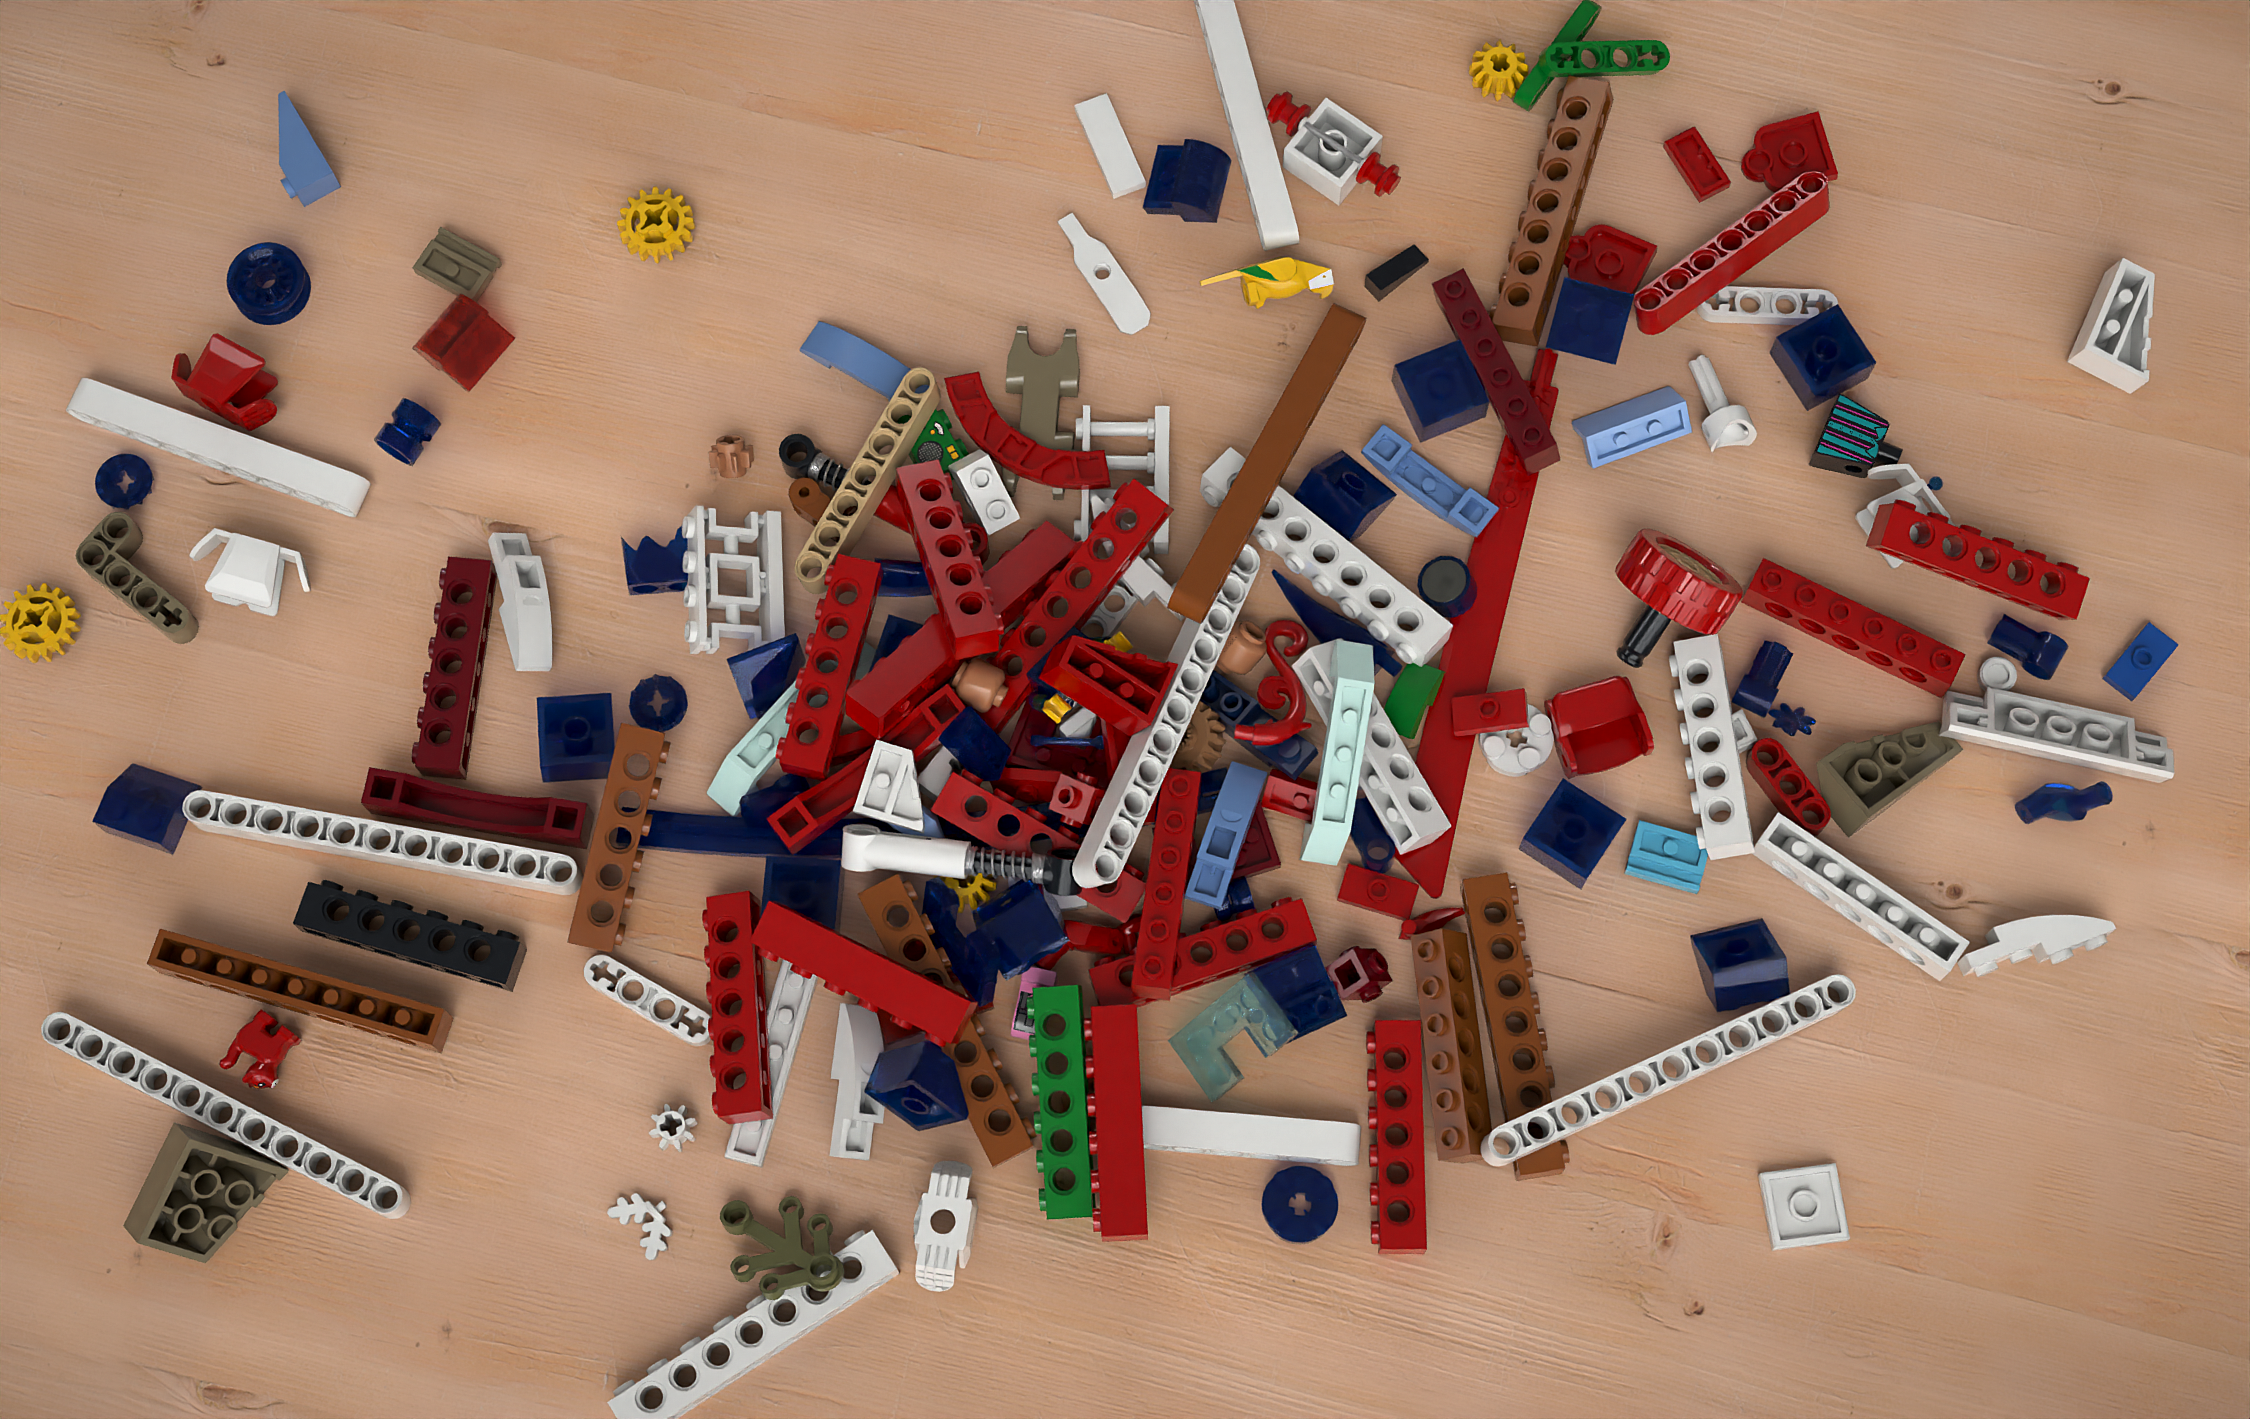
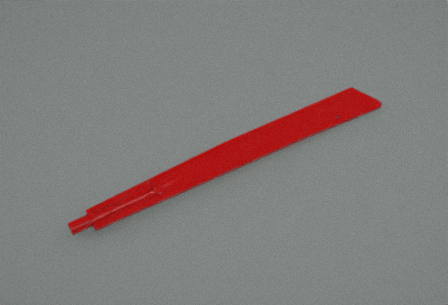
M1546 348L1545 350L1538 349L1530 381H1523L1550 430L1559 393L1558 388L1551 386L1559 355ZM1506 434L1486 498L1497 506L1499 510L1478 537L1474 538L1465 572L1473 586V596L1463 610L1451 615L1450 623L1453 627L1448 641L1444 644L1438 668L1445 671L1433 706H1429L1415 762L1439 806L1448 818L1451 827L1431 844L1400 855L1395 846L1393 853L1395 859L1433 899L1441 897L1443 893L1468 767L1476 734L1456 737L1453 728L1451 698L1484 694L1487 691L1539 476V471L1529 476L1527 475Z

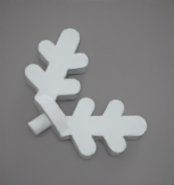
M637 1193L631 1196L634 1204H629L626 1198H618L617 1204L619 1206L609 1208L607 1214L611 1218H620L621 1224H629L632 1215H635L634 1221L639 1224L644 1222L646 1213H650L654 1218L653 1222L645 1223L642 1226L644 1232L651 1233L650 1237L640 1240V1245L645 1248L647 1247L646 1258L648 1260H655L659 1250L666 1251L668 1249V1245L661 1239L662 1234L666 1237H670L673 1234V1231L664 1224L666 1218L661 1213L667 1205L661 1201L655 1207L650 1201L645 1202L641 1195Z

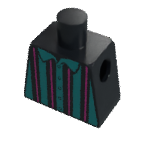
M1839 393L1809 465L1859 478H1867L1868 470L1872 469L1875 462L1883 465L1897 464L1903 449L1884 442L1890 426L1887 420Z

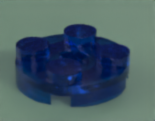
M1306 1166L1289 1167L1277 1172L1266 1185L1261 1203L1262 1215L1269 1228L1281 1240L1292 1244H1309L1322 1237L1333 1226L1338 1213L1337 1193L1332 1181L1320 1171ZM1295 1195L1305 1196V1201L1311 1203L1309 1212L1304 1209L1305 1215H1296L1295 1208L1289 1206L1291 1198L1296 1200Z

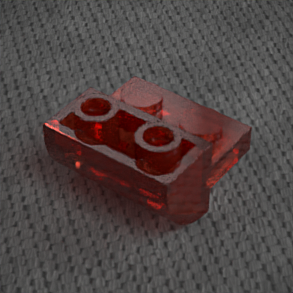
M458 294L412 349L438 371L442 370L469 393L511 345L515 337L491 318L485 308L471 298Z

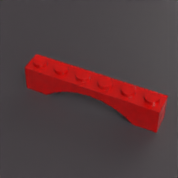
M947 683L919 704L880 741L912 750L916 764L944 743L940 736L967 708ZM962 720L949 733L951 737L956 731H960L959 728L963 724ZM874 745L843 769L811 789L797 795L766 818L771 828L792 855L796 854L853 811Z

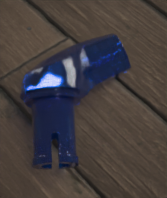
M2103 781L2081 790L2069 785L2045 784L2015 804V810L2025 824L2033 823L2045 817L2059 821L2074 822L2084 819L2089 810L2110 804L2113 800V794L2109 785Z

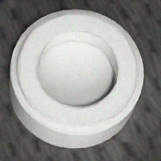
M2003 657L1987 659L1977 673L1978 684L1985 692L1987 687L2009 691L2017 679L2014 665Z

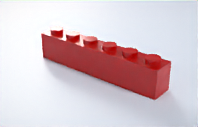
M768 902L749 941L759 947L757 951L759 955L774 962H778L779 958H782L792 963L791 971L807 979H811L813 974L825 980L823 987L841 996H844L847 991L859 997L857 1004L875 1013L881 1008L893 1014L890 1019L893 1023L908 1030H911L914 1025L926 1031L925 1039L942 1047H945L947 1042L950 1044L959 1043L978 1004L977 1001L780 902Z
M1137 1004L1091 1006V1018H1084L1085 1041H1092L1093 1055L1086 1056L1087 1079L1094 1078L1095 1093H1087L1088 1117L1096 1116V1131L1089 1132L1090 1155L1098 1154V1170H1091L1092 1193H1099L1100 1208L1092 1209L1093 1232H1101L1102 1242L1148 1240Z

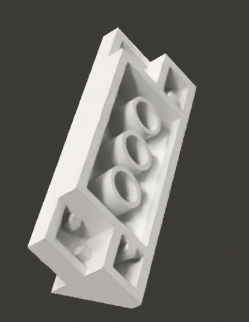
M1987 687L1983 698L1952 691L1945 693L1942 726L1939 736L2157 783L2172 779L2175 773L2173 749L2167 748V738L2135 731L2134 718Z

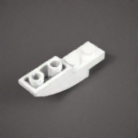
M1095 494L1091 499L1094 520L1101 512L1105 511L1107 513L1114 503L1109 498L1102 501ZM1121 519L1120 525L1122 530H1129L1135 526V523L1128 526ZM1105 541L1102 545L1109 558L1113 554L1114 545L1112 541ZM1147 544L1122 576L1121 580L1144 607L1156 597L1167 608L1177 583L1170 586L1161 577L1164 571L1152 559L1143 560L1150 552ZM1168 609L1180 621L1185 618V616Z
M493 532L488 539V544L504 598L499 612L515 670L550 671L552 668L551 611L541 557L532 555L526 533Z
M2046 915L2015 920L1993 927L1985 935L1989 946L1965 954L1957 964L1963 976L1975 972L1977 977L1997 970L1998 966L1996 963L2010 959L2011 963L2014 964L2031 957L2033 954L2038 963L2050 959L2052 964H2056L2074 956L2072 952L2074 949L2085 946L2086 950L2090 951L2108 943L2106 937L2116 927L2111 921L2079 915Z
M840 1003L830 1078L839 1080L829 1156L869 1161L874 1123L883 1124L886 1076L882 1034L877 1013L867 1010L862 1006Z

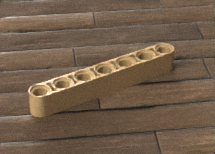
M922 367L914 368L904 376L796 559L794 565L795 573L809 593L822 594L828 590L829 586H825L824 582L829 564L835 565L838 554L846 556L851 554L895 479L896 468L902 467L936 409L941 393L932 372ZM921 385L929 386L928 390L924 393H914ZM904 415L912 416L907 423L897 424V420ZM887 445L894 446L890 453L879 454L883 447ZM867 476H876L873 483L861 485L862 480ZM850 506L858 507L853 515L843 516L844 511ZM840 537L836 545L825 547L828 539ZM822 568L818 576L807 578V574L811 569Z

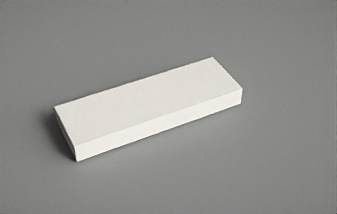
M1107 93L1074 105L1076 115L1113 199L1146 187L1144 176Z

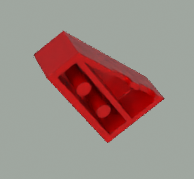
M1072 635L1052 648L1039 678L1128 736H1132L1151 725L1178 664L1169 661L1162 663L1147 659V655L1129 654L1115 650V646Z

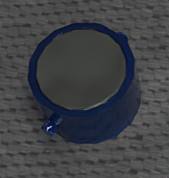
M1439 556L1424 565L1418 576L1417 587L1420 596L1427 605L1442 617H1457L1464 614L1472 607L1477 598L1478 587L1475 578L1465 563L1453 556Z

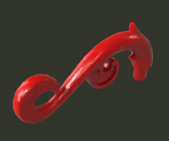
M1277 620L1265 629L1266 652L1280 676L1264 678L1259 684L1257 691L1259 703L1265 708L1273 710L1280 709L1285 705L1286 697L1279 695L1280 693L1285 694L1290 701L1286 716L1273 723L1272 719H1269L1265 724L1254 723V726L1236 724L1234 739L1252 741V745H1274L1282 743L1294 734L1312 727L1311 723L1303 722L1306 717L1307 702L1301 681L1274 645V639L1277 636L1290 638L1293 644L1290 647L1284 648L1283 654L1286 657H1295L1307 648L1309 640L1307 631L1295 621Z

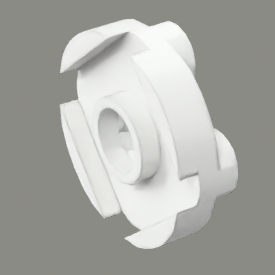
M1527 704L1529 727L1479 734V747L1487 759L1486 762L1492 769L1503 775L1512 777L1526 775L1528 772L1543 766L1551 753L1554 741L1551 721L1532 705ZM1521 732L1522 737L1526 739V744L1519 743L1517 748L1510 746L1511 740L1506 738L1508 733Z

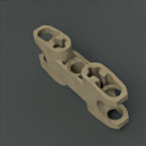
M1017 326L1015 338L1008 354L1006 372V393L1022 394L1020 428L1016 430L1046 448L1074 451V432H1061L1057 430L1060 397L1078 398L1080 366L1076 346V329H1066L1060 350L1053 355L1041 356L1035 354L1029 348L1027 326ZM1001 466L1003 484L1009 496L1014 497L1020 476ZM1052 487L1053 500L1063 501L1065 489Z

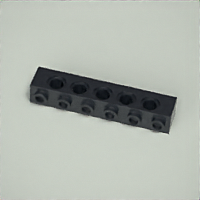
M322 880L320 885L312 882L307 883L293 922L302 932L513 992L527 952L523 944L518 941L519 936L503 930H498L496 935L483 931L484 927L468 920H462L461 925L448 921L449 917L433 910H427L426 915L413 911L414 907L398 900H392L391 905L377 901L379 898L377 895L363 890H357L355 895L342 891L343 886L328 880ZM341 906H349L348 915L343 920L334 921L335 911ZM376 916H384L382 927L376 931H369L370 921ZM409 927H420V932L414 940L404 941V933ZM455 936V943L451 949L439 951V943L444 937ZM490 946V954L485 960H474V954L479 947Z

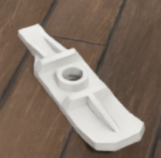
M1073 213L1057 221L1074 248L1075 265L1106 308L1119 331L1133 335L1148 326L1151 315L1150 311L1106 245L1088 236ZM1100 270H1106L1109 273V277L1098 279L1096 273Z

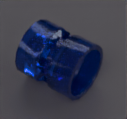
M402 398L392 412L393 423H385L374 438V441L381 449L406 465L413 466L424 451L422 442H430L440 428L441 423L422 406L409 399Z

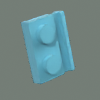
M1639 820L1624 874L1697 894L1708 853L1706 848L1699 849L1697 836Z

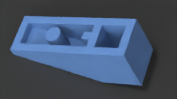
M283 91L278 94L279 165L286 177L280 181L290 198L298 196L303 206L306 207L339 189L341 186L286 92Z

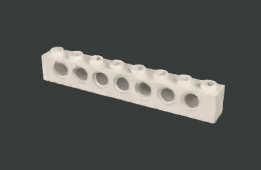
M1232 447L1227 449L1202 474L1200 492L1205 501L1213 507L1221 506L1246 461ZM1278 485L1264 512L1271 513L1275 517L1267 519L1261 516L1252 532L1258 543L1267 551H1274L1284 559L1286 566L1291 571L1297 574L1301 573L1310 580L1315 590L1321 595L1329 596L1336 601L1348 617L1357 618L1367 626L1368 631L1375 639L1385 641L1393 647L1401 660L1408 664L1415 663L1420 667L1426 664L1448 641L1453 625ZM1295 534L1300 536L1302 540L1294 541L1287 536ZM1319 556L1325 557L1330 562L1320 563L1315 558ZM1352 579L1356 581L1358 585L1350 586L1345 584L1342 580ZM1379 601L1386 607L1376 608L1370 602ZM1408 624L1412 626L1414 630L1405 631L1401 629L1398 625Z
M861 1230L845 1240L844 1244L846 1247L834 1254V1256L839 1258L842 1265L850 1260L859 1261L862 1265V1270L858 1277L855 1279L843 1278L839 1285L829 1290L828 1295L820 1301L810 1299V1285L787 1289L777 1300H768L763 1294L756 1297L746 1305L747 1312L734 1319L733 1315H730L713 1326L715 1331L704 1340H701L700 1337L690 1340L679 1349L682 1354L670 1362L666 1358L656 1362L646 1370L648 1376L636 1384L633 1380L622 1384L613 1391L615 1397L607 1403L617 1419H678L900 1274L873 1230L867 1234L864 1230ZM831 1271L823 1272L820 1277L828 1275ZM783 1303H793L796 1307L794 1318L789 1322H779L776 1317L778 1307ZM751 1324L761 1325L763 1329L762 1338L757 1343L747 1344L743 1337L745 1329ZM725 1345L730 1351L728 1361L720 1366L713 1365L710 1358L713 1349L717 1346ZM685 1367H694L696 1370L695 1382L689 1387H680L678 1384L679 1372ZM651 1389H661L663 1393L662 1403L655 1409H648L644 1402L645 1395Z

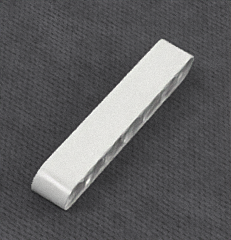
M1142 1105L1144 1149L1340 1166H1355L1359 1164L1361 1126L1358 1124Z

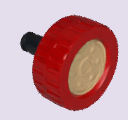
M1653 529L1640 530L1623 553L1615 572L1622 584L1646 603V606L1625 637L1623 646L1616 651L1617 656L1634 668L1641 667L1644 658L1651 653L1671 620L1703 634L1714 635L1718 633L1742 598L1743 590L1741 586L1723 568L1687 544Z

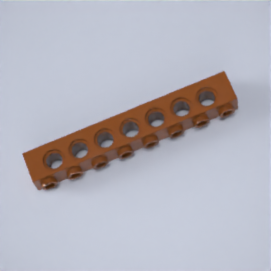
M1568 76L1565 88H1561L1558 92L1556 101L1558 111L1555 119L1549 121L1547 128L1548 143L1546 149H1542L1538 156L1537 168L1539 172L1536 180L1530 182L1528 189L1529 204L1527 210L1521 212L1518 221V231L1520 233L1517 242H1512L1508 255L1510 265L1507 273L1501 275L1499 281L1500 297L1497 305H1492L1489 314L1502 341L1538 347L1565 260L1566 250L1569 247V241L1573 234L1614 100L1608 81ZM1576 116H1584L1581 119L1573 120ZM1568 146H1575L1570 150H1563ZM1565 176L1561 181H1553L1557 177ZM1556 207L1551 212H1544L1547 208ZM1547 238L1542 243H1534L1537 239ZM1530 269H1537L1533 274L1524 275ZM1521 300H1527V303L1522 306H1514Z
M1506 872L1463 879L1460 886L1505 1123L1551 1103L1550 1088H1555L1551 1065L1545 1066L1542 1052L1548 1050L1544 1028L1538 1029L1535 1014H1540L1538 994L1536 991L1531 992L1528 978L1533 977L1532 962L1529 955H1523L1521 941H1526L1524 922L1522 919H1516L1514 905L1519 904L1518 891L1515 882L1509 883ZM1489 908H1496L1502 912L1504 920L1500 923H1491L1486 919L1484 911ZM1496 944H1503L1509 948L1511 957L1505 960L1497 959L1492 954L1491 947ZM1505 980L1512 981L1518 988V994L1511 997L1505 996L1500 992L1498 984ZM1510 1017L1520 1018L1525 1024V1031L1522 1033L1509 1031L1506 1027V1019ZM1516 1054L1529 1056L1532 1061V1068L1526 1071L1516 1068L1513 1063V1056ZM1523 1091H1533L1536 1093L1540 1100L1539 1106L1528 1108L1523 1105L1520 1100V1093ZM1528 1122V1130L1531 1128H1539L1542 1130L1540 1125H1538L1537 1123ZM1559 1140L1513 1161L1516 1181L1562 1174L1565 1170V1163L1570 1162L1566 1140Z
M896 874L857 894L889 958L925 976L936 975L942 979L943 985L967 996L960 980L952 983L946 969L952 967V964L943 946L935 949L929 937L936 932L927 914L924 913L919 916L912 903L919 898L909 879L902 882L899 875ZM902 908L909 913V920L904 926L893 927L889 924L888 916L894 909ZM912 942L924 944L926 947L924 957L919 961L908 960L905 957V949L908 944ZM977 1014L971 1016L958 1044L947 1042L945 1047L933 1042L931 1044L992 1167L995 1168L1034 1148L1031 1139L1037 1137L1027 1116L1022 1119L1019 1118L1014 1105L1020 1103L1010 1082L1003 1085L997 1073L998 1070L1003 1068L994 1048L986 1051L980 1037L986 1035V1032ZM962 1043H971L977 1049L976 1057L970 1063H961L955 1057L956 1048ZM982 1076L990 1078L994 1083L992 1093L984 1098L977 1097L972 1092L973 1082ZM995 1111H1005L1011 1117L1010 1126L1003 1132H996L989 1126V1118Z
M159 929L147 961V965L160 974L441 1054L454 1019L445 1009L164 929Z

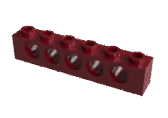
M1464 268L1432 283L1436 301L1527 475L1534 474L1560 461L1557 443Z
M448 556L447 567L442 568L440 572L439 586L443 592L441 603L437 602L434 608V623L437 624L436 636L430 638L428 655L432 662L430 672H425L423 678V692L426 694L425 706L419 708L417 716V726L421 729L419 742H414L412 747V763L415 764V767L422 776L463 780L467 778L498 577L492 560ZM466 592L472 593V597L468 602L464 604L456 603L461 594ZM467 627V631L462 637L457 639L451 638L452 632L456 628ZM454 661L462 662L457 672L446 673V668L450 663ZM448 696L456 697L455 703L450 708H440L444 698ZM440 732H451L449 739L445 743H435V738Z

